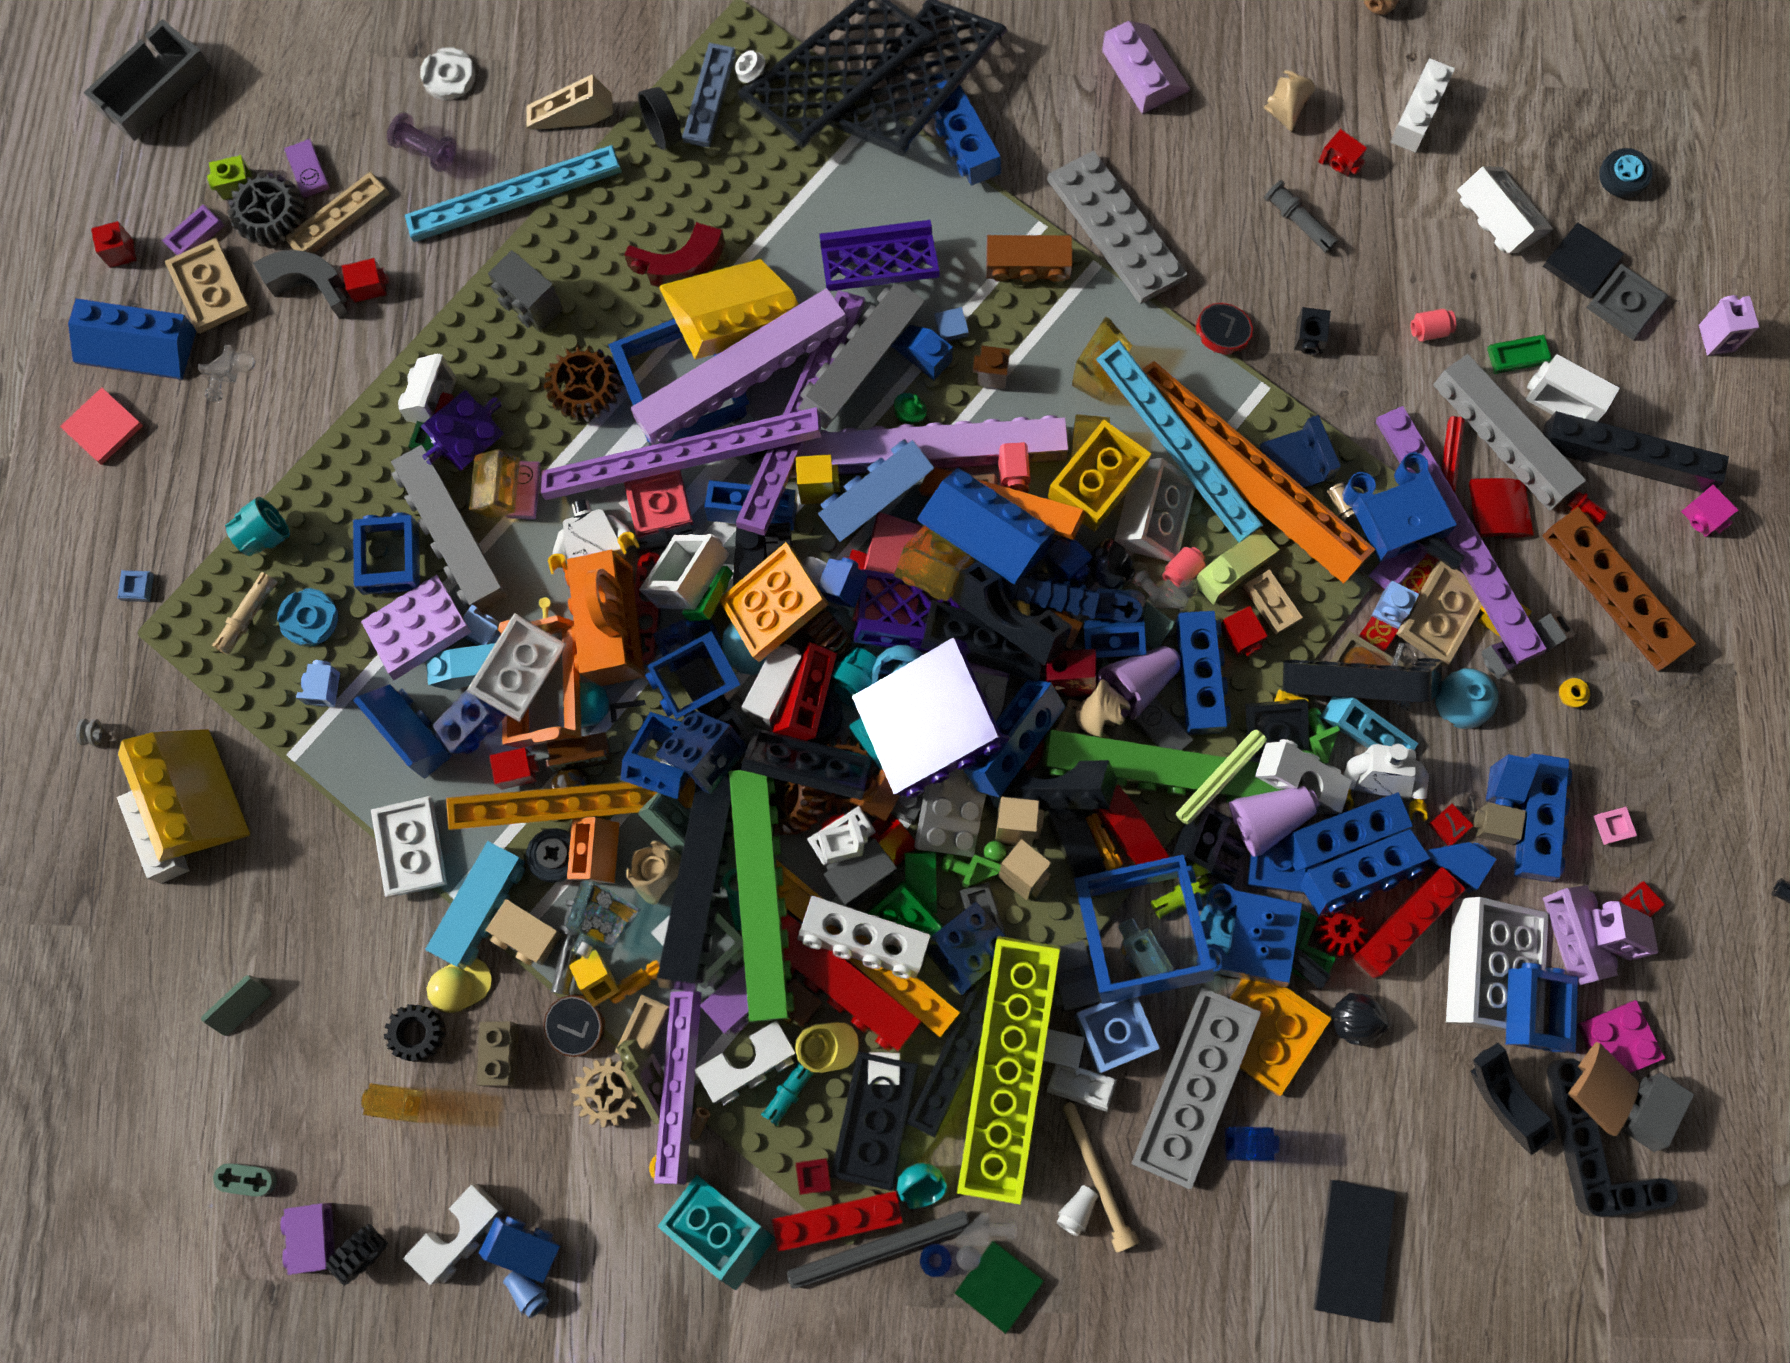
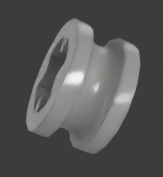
M81 719L76 729L77 742L80 745H88V743L92 746L99 745L103 734L100 720L93 719L89 721Z

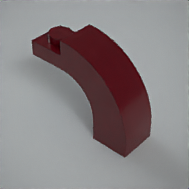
M696 222L688 242L676 252L657 254L628 245L624 256L628 268L637 274L644 275L647 273L650 285L660 287L663 284L708 273L717 263L725 246V239L722 229Z

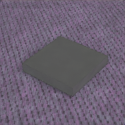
M1621 264L1586 308L1634 340L1668 295Z

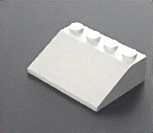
M1482 897L1461 898L1453 901L1447 1023L1506 1031L1508 969L1522 968V963L1541 964L1542 970H1545L1548 934L1547 912ZM1537 980L1535 1033L1543 1034L1545 982Z

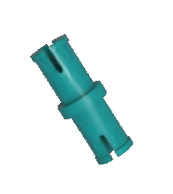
M798 1062L782 1086L779 1084L776 1088L778 1093L761 1114L768 1120L774 1110L777 1109V1113L770 1121L776 1126L779 1125L791 1104L797 1103L799 1100L798 1094L810 1077L814 1075L806 1069L802 1077L797 1079L804 1068Z

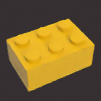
M1103 420L1051 483L1048 498L1083 509L1086 515L1082 523L1095 532L1148 467L1151 453L1106 420Z

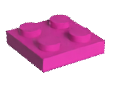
M1637 1000L1630 1001L1576 1024L1589 1050L1595 1042L1601 1043L1629 1073L1665 1059Z

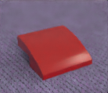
M1479 478L1470 480L1469 489L1475 525L1480 537L1503 536V539L1532 537L1534 535L1526 488L1522 481L1511 478Z

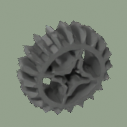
M269 172L264 178L262 174L258 173L257 179L254 180L247 176L248 183L245 185L238 183L240 190L231 191L234 199L228 201L231 208L228 210V215L231 218L232 226L235 230H238L237 232L242 238H247L253 244L258 242L260 245L265 246L269 241L275 246L278 239L286 242L285 236L289 233H294L293 228L301 225L299 219L305 218L303 211L305 203L302 200V194L296 189L292 181L286 180L280 174L275 177L274 174ZM265 204L267 205L269 214L266 213L267 210L264 207Z

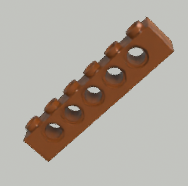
M1579 507L1552 525L1542 535L1657 671L1669 665L1696 644L1688 629L1680 626L1672 616L1669 607L1655 597L1650 585L1637 576L1630 562L1618 554L1613 548L1611 540L1599 532L1594 526L1592 518L1587 513L1582 512ZM1576 538L1584 540L1586 547L1581 546ZM1596 560L1601 561L1605 565V569H1601L1597 565ZM1615 582L1620 583L1624 587L1625 592L1618 590ZM1635 605L1643 609L1644 615L1636 611ZM1655 628L1662 631L1664 638L1656 634Z

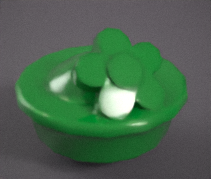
M902 393L894 399V413L901 422L912 425L926 417V405L916 394Z

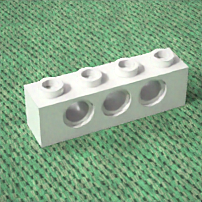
M811 896L797 940L803 941V944L809 948L820 949L822 947L833 951V954L839 958L850 959L852 957L861 960L867 967L873 969L882 967L891 970L897 977L909 979L910 977L916 978L921 968L930 935ZM829 925L836 926L841 933L832 935L827 932L825 927ZM858 935L866 936L870 944L862 945L857 942L855 937ZM893 945L897 947L899 954L892 955L888 953L885 946Z

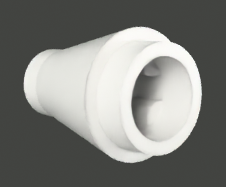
M1082 1185L1074 1197L1058 1212L1060 1217L1057 1220V1224L1072 1235L1079 1236L1081 1231L1086 1230L1098 1194Z

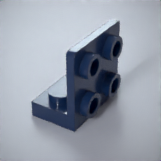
M1319 415L1308 418L1302 430L1263 442L1259 446L1260 451L1304 489L1334 479L1341 468Z
M693 710L683 719L670 738L663 743L656 756L659 760L687 772L703 791L711 794L744 754L748 746L731 725Z
M975 902L932 935L925 952L959 993L963 995L992 969L997 936H1006L982 907Z

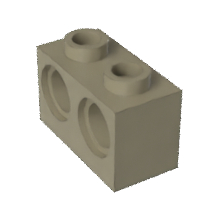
M511 1021L479 1022L477 1086L516 1087L517 1023Z

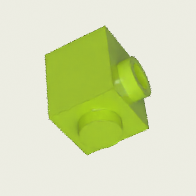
M242 155L209 162L211 173L207 174L209 186L212 191H217L222 200L233 198L231 191L240 190L238 183L245 185L248 183L247 176L252 178L251 169Z

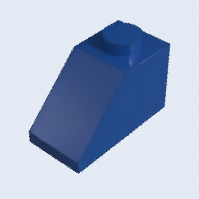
M909 325L891 346L933 381L953 359V346L933 330Z
M1508 754L1493 764L1489 772L1486 801L1512 808L1525 802L1537 771L1539 760Z
M1471 842L1426 850L1430 857L1426 866L1434 871L1443 867L1468 893L1480 887L1496 861V858L1489 855L1490 851L1479 843L1472 844Z

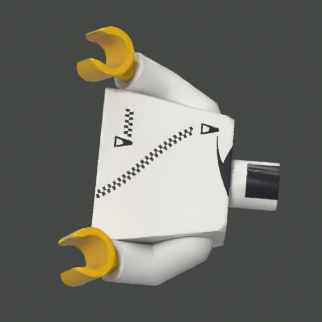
M579 500L572 504L575 517L563 521V529L558 532L553 553L547 561L551 574H554L557 568H563L565 573V570L568 569L567 559L611 549L622 558H626V549L631 545L639 548V544L629 528L615 516H606L603 509L591 511L588 500Z
M1374 744L1365 753L1357 755L1348 761L1343 774L1352 780L1345 801L1347 811H1350L1354 806L1351 789L1353 791L1384 796L1399 792L1401 798L1411 799V796L1414 798L1409 803L1410 820L1412 821V814L1416 811L1423 812V822L1427 820V804L1424 802V799H1427L1429 774L1423 764L1416 760V751L1407 749L1402 744H1394L1392 746Z

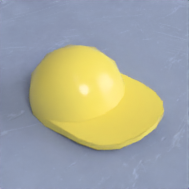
M477 958L470 966L467 965L464 970L450 964L438 970L430 978L427 986L428 999L433 1007L441 1012L454 1013L461 1011L486 997L491 989V972L487 965Z
M831 1022L813 1025L803 1030L796 1039L794 1051L797 1060L804 1068L811 1072L823 1073L848 1067L856 1058L859 1041L857 1033L852 1026L844 1022Z

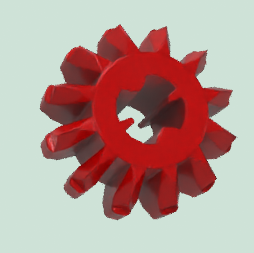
M1346 908L1335 914L1327 912L1326 915L1317 916L1318 922L1322 925L1315 926L1314 932L1322 933L1323 936L1318 938L1316 942L1318 944H1322L1325 941L1328 943L1325 948L1326 953H1331L1336 948L1338 957L1344 956L1345 950L1352 955L1357 952L1356 946L1361 947L1365 944V941L1359 935L1367 934L1368 929L1359 927V924L1364 922L1365 918L1363 916L1357 919L1354 918L1356 908H1350L1347 913ZM1340 924L1343 925L1341 929L1345 927L1347 932L1341 937L1339 936L1340 932H1335V927Z

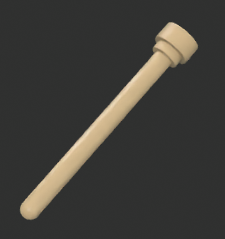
M1071 1102L1064 1105V1112L1114 1232H1112L1114 1239L1111 1241L1116 1253L1139 1244L1140 1242L1135 1231H1131L1130 1227L1126 1226L1076 1106Z

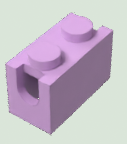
M1737 295L1722 298L1718 305L1699 324L1707 356L1735 352L1759 328L1750 296L1742 297L1740 300H1738Z
M1619 901L1604 903L1602 905L1603 910H1591L1598 947L1629 961L1658 953L1651 917Z

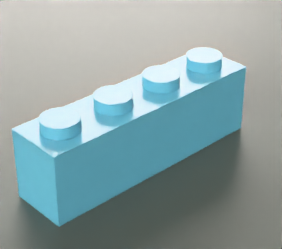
M487 841L425 950L463 970L467 965L470 966L478 955L479 950L477 946L481 939L486 938L490 934L485 929L505 899L509 900L510 895L508 892L513 883L517 884L522 878L525 871L523 867L525 861Z

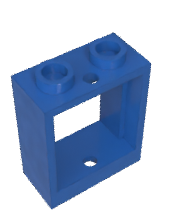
M398 512L393 513L391 517L366 515L363 519L353 520L354 587L362 595L404 592L420 585L419 524L414 517L408 513ZM404 530L405 571L367 574L366 533Z
M712 631L647 665L650 672L645 674L653 691L657 688L660 689L664 699L659 702L667 717L674 715L676 720L741 685ZM705 646L725 685L679 709L658 670Z
M649 712L622 759L621 780L678 799L690 775L679 768L643 757L652 739L664 743L677 729L675 726L679 727L682 722Z
M1522 963V968L1508 969L1505 1044L1548 1052L1576 1053L1578 977L1565 975V969L1545 968V970H1542V965L1535 963ZM1537 980L1551 983L1549 1035L1535 1033Z

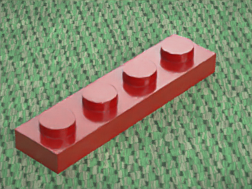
M896 1191L771 1219L778 1252L903 1223Z

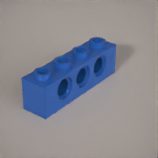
M945 80L930 86V88H943L947 82ZM959 85L933 118L939 137L944 136L946 140L945 145L950 157L955 156L957 160L956 164L961 177L966 176L972 186L1001 174V156L962 87ZM926 97V101L923 102L924 107L929 105L931 102L930 98Z
M1215 611L1179 613L1175 620L1178 654L1181 659L1180 674L1186 732L1189 735L1223 733L1227 724L1231 722L1230 707L1225 706L1224 695L1228 693L1226 677L1221 675V666H1224L1225 663L1224 650L1218 647V638L1221 637V622L1215 619ZM1193 640H1204L1208 648L1204 650L1198 649L1194 645ZM1199 667L1208 669L1211 677H1200L1196 669ZM1199 697H1210L1214 702V706L1210 708L1204 707L1200 703Z
M1028 679L996 721L1000 733L1008 735L1010 740L1002 744L1000 751L987 756L984 754L975 759L976 763L973 766L963 769L978 792L1000 798L1066 708L1052 683L1040 680L1035 682Z
M1532 753L1526 758L1539 760V764L1526 800L1519 805V809L1526 812L1522 838L1516 843L1513 876L1552 882L1559 879L1565 869L1562 845H1565L1568 836V830L1564 827V820L1570 808V799L1566 798L1567 786L1570 785L1572 780V769L1569 768V759ZM1542 782L1547 783L1551 787L1552 795L1544 793ZM1540 811L1548 815L1550 819L1549 825L1541 822L1539 818ZM1537 841H1541L1546 845V855L1538 851Z
M1397 792L1294 831L1283 838L1295 871L1307 868V871L1324 865V860L1332 857L1333 860L1350 854V850L1358 847L1362 849L1376 843V840L1396 835L1413 825L1401 796ZM1372 818L1375 819L1376 822H1377V825H1378V829H1377V830H1375V829L1372 827V824H1371V819H1372ZM1345 828H1348L1352 834L1351 841L1345 835ZM1319 837L1322 838L1326 844L1325 851H1323L1319 847Z
M1408 829L1307 871L1300 887L1319 916L1327 912L1335 914L1343 910L1348 903L1355 900L1357 903L1364 902L1374 892L1381 889L1383 892H1387L1396 887L1402 880L1408 879V881H1413L1424 874L1425 871L1423 869L1430 860V857L1412 830ZM1362 872L1369 874L1371 877L1364 875ZM1336 883L1342 884L1345 888L1338 886Z

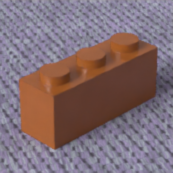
M987 235L986 279H993L995 281L1021 279L1027 282L1036 279H1049L1053 282L1070 279L1072 270V235Z

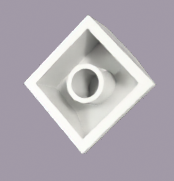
M433 354L418 358L415 367L410 369L407 389L405 393L401 394L398 402L399 411L406 421L412 423L417 421L426 422L434 415L440 394L442 392L452 393L457 378L443 355Z

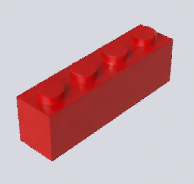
M1443 867L1437 869L1365 941V944L1356 950L1357 952L1350 957L1373 979L1381 976L1465 888Z

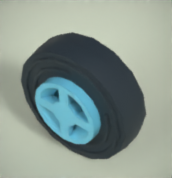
M1633 148L1614 150L1604 159L1599 170V180L1603 188L1619 198L1637 196L1646 189L1652 178V165L1649 159L1642 152Z

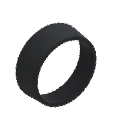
M655 87L639 91L638 102L645 124L661 150H666L682 138L676 112L662 88Z

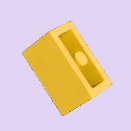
M831 454L796 457L797 486L801 504L823 503L835 492H840L838 464L832 465Z

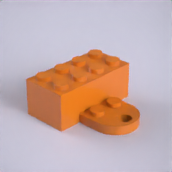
M612 549L567 559L568 569L565 570V579L571 593V598L568 599V607L574 621V626L571 627V635L577 648V655L574 656L577 671L600 686L645 678L632 565ZM629 633H630V638H631V645H632V647H631L630 645H628ZM628 652H633V659Z

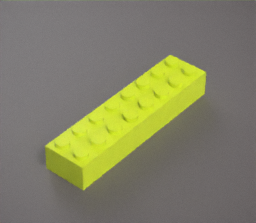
M997 936L958 1194L1021 1205L1060 952L1059 946Z

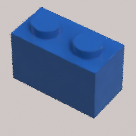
M1140 617L1133 623H1125L1113 619L1084 621L1085 649H1096V658L1146 655L1144 617Z
M507 1216L506 1220L495 1217L479 1254L487 1262L543 1283L560 1247L552 1239L553 1234L539 1227H536L534 1231L523 1228L525 1223L511 1216Z

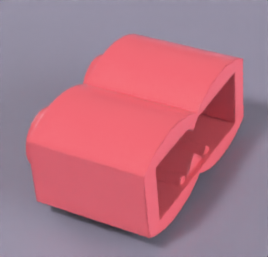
M1025 442L1002 444L999 448L998 458L1000 486L1028 493L1031 481L1028 445Z

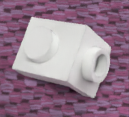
M856 816L849 817L848 825L818 832V840L826 865L862 856L864 843L868 842L865 827L858 824Z

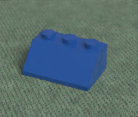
M389 684L359 695L353 700L406 765L422 778H427L452 757L451 753L446 749L450 746V743L439 731L434 734L428 726L432 722L422 710H419L417 713L410 706L414 701L403 688L398 691Z

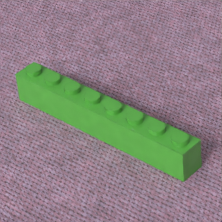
M1050 730L1045 735L1041 769L1049 770V775L1060 777L1072 770L1079 761L1109 760L1117 778L1116 786L1119 784L1121 787H1126L1128 782L1138 784V789L1156 791V787L1168 789V794L1185 796L1186 792L1195 793L1227 757ZM1248 761L1216 796L1226 798V803H1229L1237 798L1284 789H1276L1255 777L1259 763Z
M743 770L729 771L749 1021L762 1022L790 1019L789 1012L795 1011L793 992H788L787 980L792 979L790 960L785 961L784 948H789L788 929H782L781 917H786L787 913L785 898H780L779 886L784 885L783 869L782 867H777L776 855H781L780 837L774 836L773 824L779 823L777 805L772 806L771 794L776 793L775 778Z

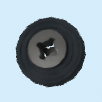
M559 828L545 829L537 833L529 842L526 851L527 864L531 872L539 879L550 883L562 882L567 879L571 834L567 830Z

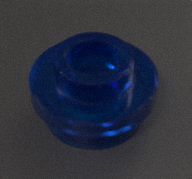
M940 1244L927 1246L920 1255V1266L931 1277H941L951 1267V1255L947 1248ZM933 1254H938L942 1258L941 1264L937 1267L932 1266L929 1262Z

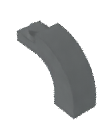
M285 250L269 254L253 263L264 284L274 297L296 286H312L323 293L339 319L349 314L343 305L348 301L341 289L345 288V284L334 268L321 257L306 251Z
M1560 610L1548 614L1533 624L1546 647L1545 653L1517 665L1502 641L1481 651L1484 663L1489 671L1494 673L1497 679H1501L1576 636Z

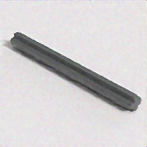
M961 1210L791 1269L787 1272L789 1284L792 1289H796L966 1230L970 1227L967 1214Z

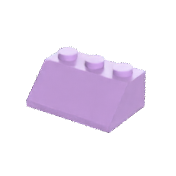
M1127 21L1105 32L1102 51L1142 114L1189 92L1190 87L1150 25Z
M1588 885L1562 889L1543 897L1567 974L1578 977V985L1618 976L1616 971L1618 962L1614 953L1600 948L1596 944L1591 910L1597 909L1598 904L1594 893L1590 892Z

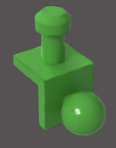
M1311 708L1308 710V722L1315 735L1309 738V751H1302L1318 756L1320 758L1319 761L1327 765L1340 729L1336 725L1326 730L1319 717L1321 715L1319 709Z
M991 841L984 848L985 858L974 854L970 865L954 859L952 854H945L940 867L943 871L948 872L951 870L964 875L962 887L967 889L972 885L999 875L1001 865L997 863L1005 859L1006 847L999 841Z

